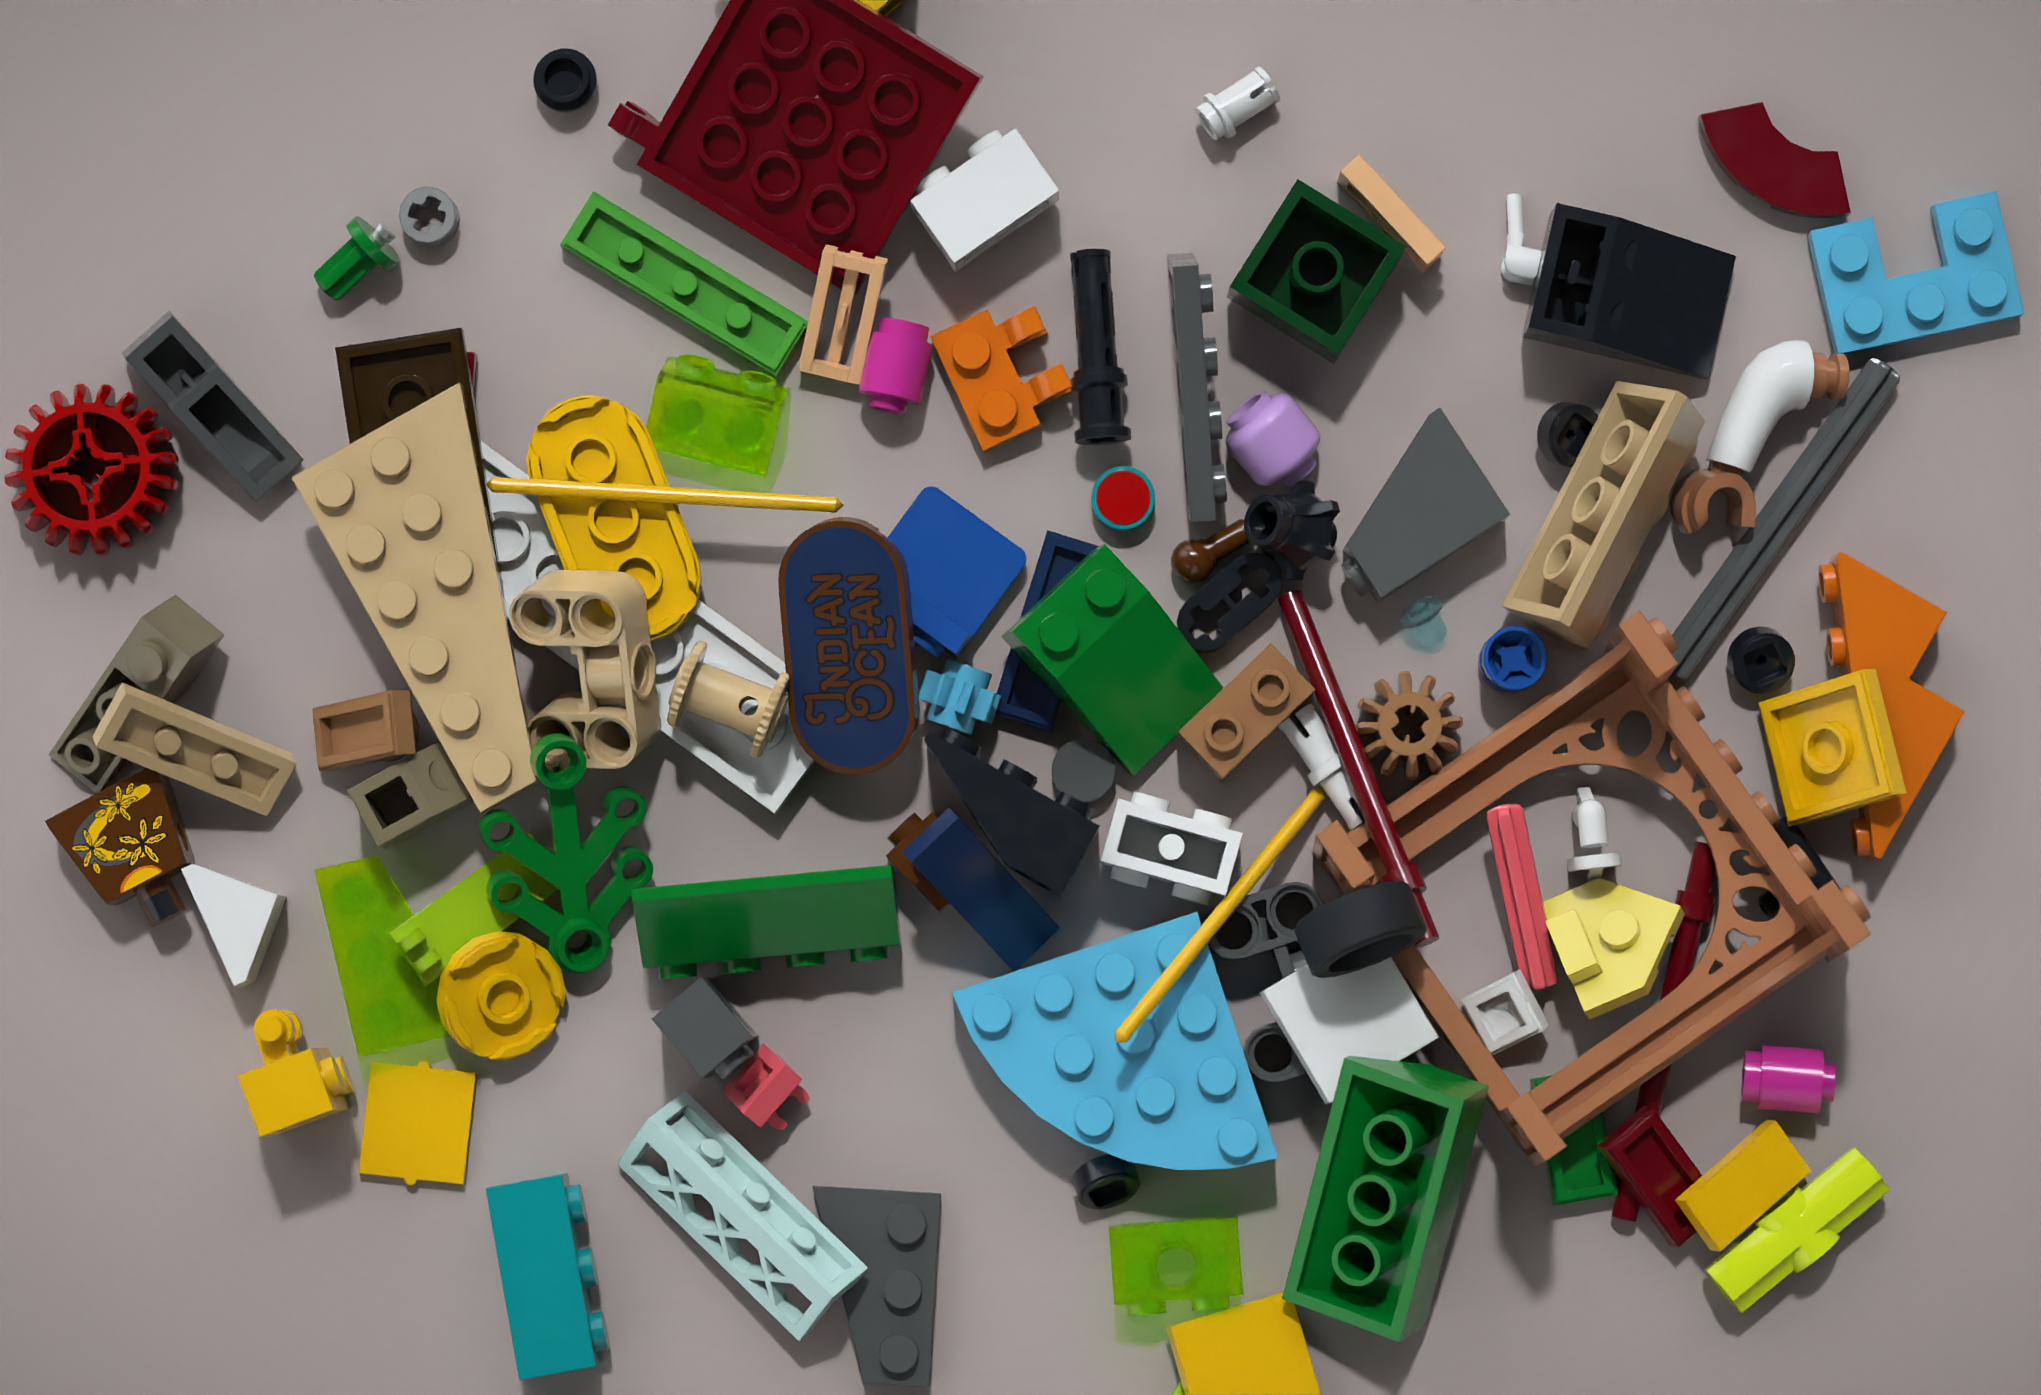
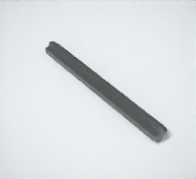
M1874 358L1865 364L1848 388L1845 397L1835 406L1755 518V527L1747 529L1676 628L1672 636L1679 650L1673 653V657L1678 662V665L1671 676L1680 680H1685L1690 676L1899 384L1900 375L1890 365Z

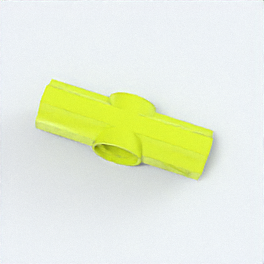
M1851 1147L1802 1189L1798 1186L1786 1193L1754 1222L1756 1225L1754 1229L1742 1239L1732 1244L1730 1249L1714 1259L1712 1264L1704 1270L1723 1295L1740 1313H1743L1792 1271L1798 1273L1823 1256L1840 1239L1838 1233L1852 1221L1863 1215L1876 1201L1881 1200L1882 1196L1890 1191V1189L1872 1164L1855 1147Z

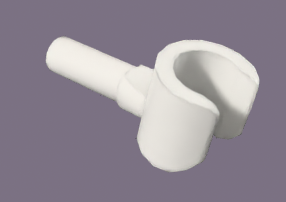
M1509 194L1506 196L1508 235L1501 264V274L1508 281L1531 286L1538 272L1542 251L1522 246L1524 239L1522 195Z

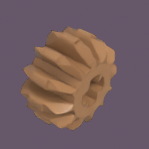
M1402 671L1399 673L1397 680L1398 695H1395L1389 683L1384 679H1379L1374 683L1375 691L1384 703L1383 706L1371 699H1360L1357 705L1358 709L1365 714L1375 717V722H1360L1355 724L1359 736L1375 734L1377 741L1364 748L1368 759L1373 758L1382 749L1388 754L1381 765L1380 773L1382 775L1390 776L1395 770L1398 759H1404L1406 780L1413 781L1418 778L1419 773L1417 757H1421L1426 767L1432 773L1442 769L1441 760L1433 751V746L1445 753L1454 754L1457 752L1459 744L1455 740L1441 735L1442 730L1461 728L1463 726V718L1460 716L1441 717L1440 711L1449 707L1455 701V696L1452 692L1443 694L1435 702L1428 698L1435 687L1436 678L1430 675L1426 676L1420 685L1418 693L1412 692L1410 672ZM1407 709V717L1411 716L1414 711L1422 717L1424 723L1417 729L1418 735L1421 738L1420 741L1409 743V735L1405 736L1402 741L1394 735L1392 729L1399 723L1395 712Z

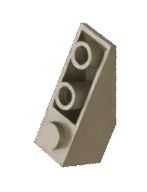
M174 595L143 615L48 755L97 794L102 791L127 762L122 757L97 748L92 737L121 683L123 682L174 704L193 682L224 637V634L177 595Z
M522 701L525 707L527 722H529L533 716L526 703ZM440 741L402 759L347 790L376 845L387 850L474 802Z

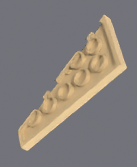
M459 382L291 478L478 810L484 814L539 782V779L534 774L530 764V755L533 748L515 666L516 660L512 640L509 635L504 609L505 603L487 510L482 495L477 469L478 463L474 442L470 433L463 386Z

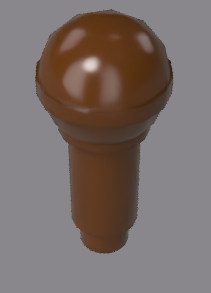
M1239 519L1205 540L1200 538L1179 543L1171 556V566L1176 576L1182 581L1189 583L1205 580L1212 572L1213 567L1217 565L1218 560L1250 542L1244 531V520Z

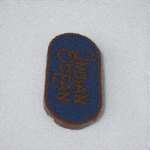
M838 517L815 524L792 542L781 562L778 588L786 673L790 676L787 686L789 715L795 737L804 751L825 768L842 774L860 775L875 772L893 762L904 751L917 730L920 704L910 581L903 554L893 541L890 542L884 534L878 531L880 529L861 519Z

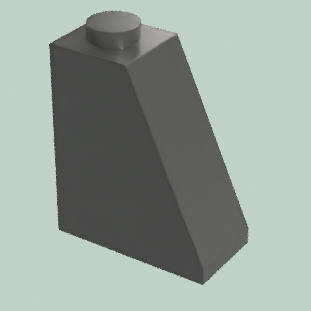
M1441 408L1429 414L1343 549L1349 560L1342 563L1341 568L1361 597L1370 592L1377 603L1498 526L1510 516L1503 502Z

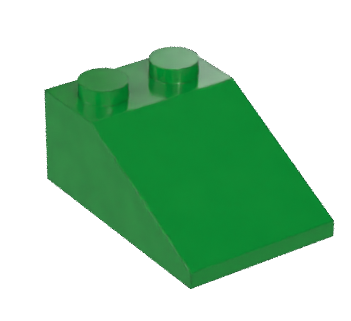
M1106 544L1092 550L1001 636L1131 776H1134L1177 735L1180 729L1224 688L1151 593Z

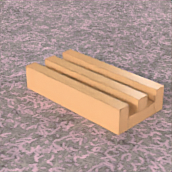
M1360 154L1340 171L1337 182L1384 233L1406 246L1404 254L1422 274L1441 258L1446 249L1443 243Z
M826 244L822 252L798 371L860 385L888 262L887 258L875 256V259L863 257L861 252L851 250L850 253L838 251L836 246ZM834 267L846 269L829 353L827 361L816 359V353ZM859 272L869 274L870 277L850 367L842 365L840 362Z

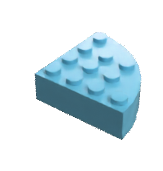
M1197 912L951 992L972 1040L1000 1080L1037 1116L1078 1142L1128 1162L1174 1170L1232 1169L1278 1158L1208 944L1144 1020L1130 1040L1126 1043H1116V1029L1124 1022L1138 1002L1200 928L1201 922Z

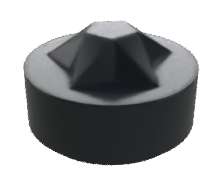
M1561 402L1550 407L1542 416L1537 430V442L1543 456L1554 464L1572 468L1598 419L1597 413L1588 406L1572 402Z
M1763 626L1752 627L1743 631L1734 639L1728 650L1727 664L1731 675L1744 689L1756 694H1766L1778 690L1790 679L1795 667V654L1788 641L1776 630Z
M1110 1154L1084 1163L1075 1171L1072 1177L1080 1204L1090 1209H1108L1123 1204L1132 1198L1140 1187V1180L1134 1162H1128Z

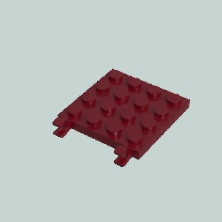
M730 0L661 122L643 108L627 101L625 105L623 103L619 104L608 126L645 148L636 165L818 275L822 252L826 244L836 246L838 251L850 253L853 250L863 253V257L875 259V256L879 257L908 208L910 200L915 196L922 179L926 177L984 76L860 0ZM834 267L831 284L841 290L846 269ZM859 272L855 295L860 290L868 274Z

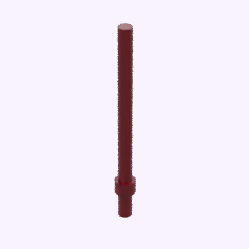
M1302 591L1288 592L1282 595L1278 602L1310 683L1316 689L1314 693L1385 869L1386 873L1381 877L1382 882L1403 881L1410 885L1427 926L1424 937L1414 945L1418 948L1432 944L1440 937L1422 894L1426 891L1427 887L1418 864L1409 862Z
M1695 841L1684 891H1677L1675 904L1681 906L1685 915L1673 938L1660 1000L1676 989L1693 970L1703 922L1710 923L1715 898L1710 897V891L1716 868L1707 843ZM1671 1065L1640 1085L1634 1113L1645 1105L1653 1107L1660 1117ZM1619 1179L1618 1195L1615 1197L1611 1216L1636 1222L1640 1204L1623 1181Z

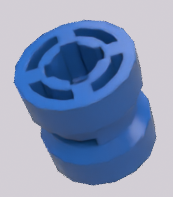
M1508 626L1498 630L1483 644L1478 656V668L1482 679L1492 689L1501 693L1515 694L1526 690L1542 676L1547 665V651L1543 641L1534 631L1523 626Z

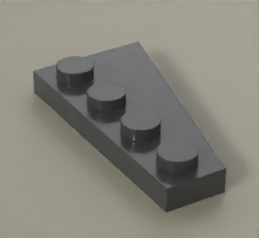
M1193 253L1168 254L1169 277H1173L1174 299H1172L1171 311L1175 347L1178 350L1179 357L1176 374L1180 413H1183L1181 436L1187 511L1190 522L1216 520L1215 503L1227 502L1224 464L1212 465L1211 440L1222 439L1220 401L1208 402L1206 381L1208 376H1218L1215 337L1203 338L1202 313L1214 311L1211 274H1199V266Z

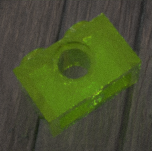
M1237 1216L1108 1225L1114 1305L1127 1304L1128 1316L1166 1313L1165 1301L1191 1299L1192 1311L1231 1308L1230 1296L1244 1295ZM1172 1248H1181L1188 1251L1194 1260V1271L1191 1277L1181 1284H1169L1163 1281L1157 1272V1263L1160 1256Z

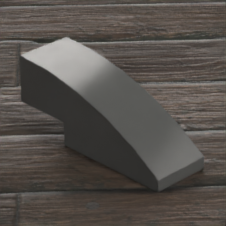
M170 310L122 352L127 362L165 401L170 410L256 502L304 460Z

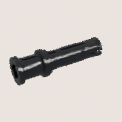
M1083 249L1076 251V253H1070L1074 285L1076 339L1078 343V370L1074 371L1073 378H1071V385L1073 387L1071 390L1078 392L1080 429L1074 432L1075 443L1080 445H1110L1131 440V428L1124 426L1122 389L1127 387L1128 381L1127 375L1124 374V369L1118 367L1114 304L1111 287V251L1107 249Z

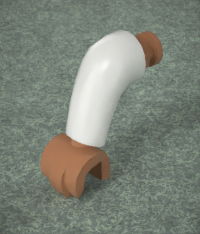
M1805 340L1783 341L1755 356L1740 375L1721 416L1706 459L1713 463L1711 470L1701 469L1692 471L1682 477L1673 489L1670 500L1671 514L1675 518L1681 533L1691 534L1695 530L1698 531L1708 522L1709 499L1719 489L1727 500L1726 524L1740 527H1755V496L1749 484L1742 478L1743 472H1752L1769 435L1783 415L1791 410L1804 409L1810 399H1821L1825 393L1830 400H1842L1845 397L1850 376L1849 363L1844 354L1833 353L1827 360L1823 353L1812 352L1809 343Z

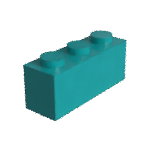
M568 1173L485 1188L519 1380L597 1366L601 1363L599 1351L609 1349V1338L603 1311L592 1313L588 1287L598 1286V1277L592 1248L581 1249L577 1224L587 1222L581 1185L570 1186Z

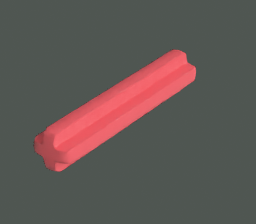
M1503 804L1488 810L1486 820L1518 970L1521 969L1530 989H1544L1556 984L1559 976L1549 929L1545 922L1547 918L1524 809L1520 804Z

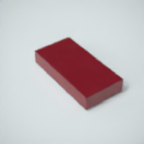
M1644 1105L1599 1143L1597 1147L1668 1244L1680 1247L1697 1231L1675 1199L1696 1182L1702 1174L1653 1107Z

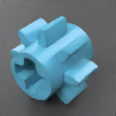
M947 659L942 674L927 670L919 691V699L931 703L926 719L972 735L977 719L992 724L1001 695L987 690L992 674Z

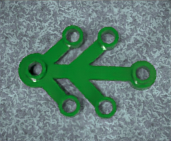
M555 733L541 738L533 747L530 755V764L534 774L546 786L554 853L523 832L513 815L503 809H494L487 812L479 822L478 831L481 839L491 850L507 852L559 888L562 913L529 894L527 884L518 873L512 870L498 871L488 880L486 893L492 904L501 912H514L546 934L547 950L561 969L570 973H585L597 968L607 957L611 947V935L607 926L632 895L631 889L645 886L653 875V864L640 848L635 846L623 847L614 854L611 860L613 878L588 907L586 884L625 832L641 823L646 814V804L636 790L629 786L613 788L604 799L603 808L605 815L581 845L573 786L585 774L586 757L583 750L572 738L564 734ZM560 748L565 751L564 760L560 765L556 767L545 766L546 755L551 750ZM625 798L634 799V808L628 815H615V808L621 800ZM496 823H510V830L504 838L499 840L490 838V830ZM631 859L641 860V869L637 874L630 877L623 876L622 870L626 862ZM508 882H514L518 885L514 897L509 900L498 899V891L502 885ZM574 932H587L586 942L581 947H568V939Z

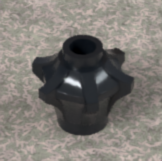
M1299 481L1290 491L1284 494L1263 495L1255 499L1246 512L1244 531L1247 539L1252 544L1261 546L1262 554L1267 555L1272 560H1277L1288 580L1302 581L1308 566L1320 558L1330 561L1335 553L1333 547L1337 540V528L1333 520L1340 512L1338 502L1333 500L1322 501L1315 495L1314 482Z

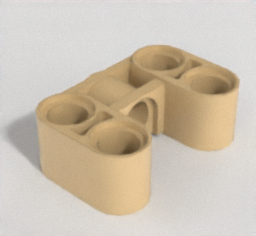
M586 570L550 571L526 588L512 601L509 609V619L513 630L521 639L527 643L539 646H570L571 654L577 655L581 691L562 693L528 722L532 748L541 738L549 734H564L558 727L557 721H559L569 731L570 738L583 750L586 757V768L616 769L626 766L656 740L660 733L661 718L655 683L656 660L650 641L646 607L647 598L644 588L638 580L628 573ZM541 599H544L552 606L556 617L547 612L543 607ZM600 600L610 605L616 618L605 612ZM615 722L625 728L630 739L621 735L616 728ZM560 748L551 750L546 755L545 765L551 767L560 765L564 760L565 751Z

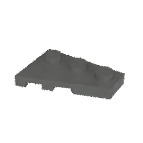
M813 1185L822 1224L868 1267L859 1281L841 1295L864 1383L929 1387L941 1193Z

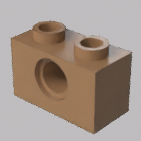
M1270 643L1180 729L1176 737L1221 782L1278 725L1285 721L1308 699L1316 689Z

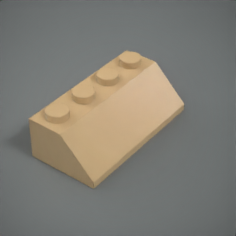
M1616 381L1501 607L1560 641L1590 648L1593 640L1607 627L1611 618V605L1623 582L1629 579L1636 570L1640 561L1639 550L1652 525L1656 524L1664 515L1669 503L1668 494L1680 470L1691 461L1697 450V437L1705 420L1686 395L1677 390Z

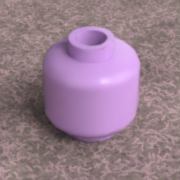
M1265 390L1260 391L1243 402L1228 417L1226 423L1231 429L1226 436V446L1233 457L1258 485L1267 486L1283 481L1289 487L1302 480L1316 466L1317 462L1311 455L1315 452L1320 442L1319 431L1288 394L1277 393L1269 396Z

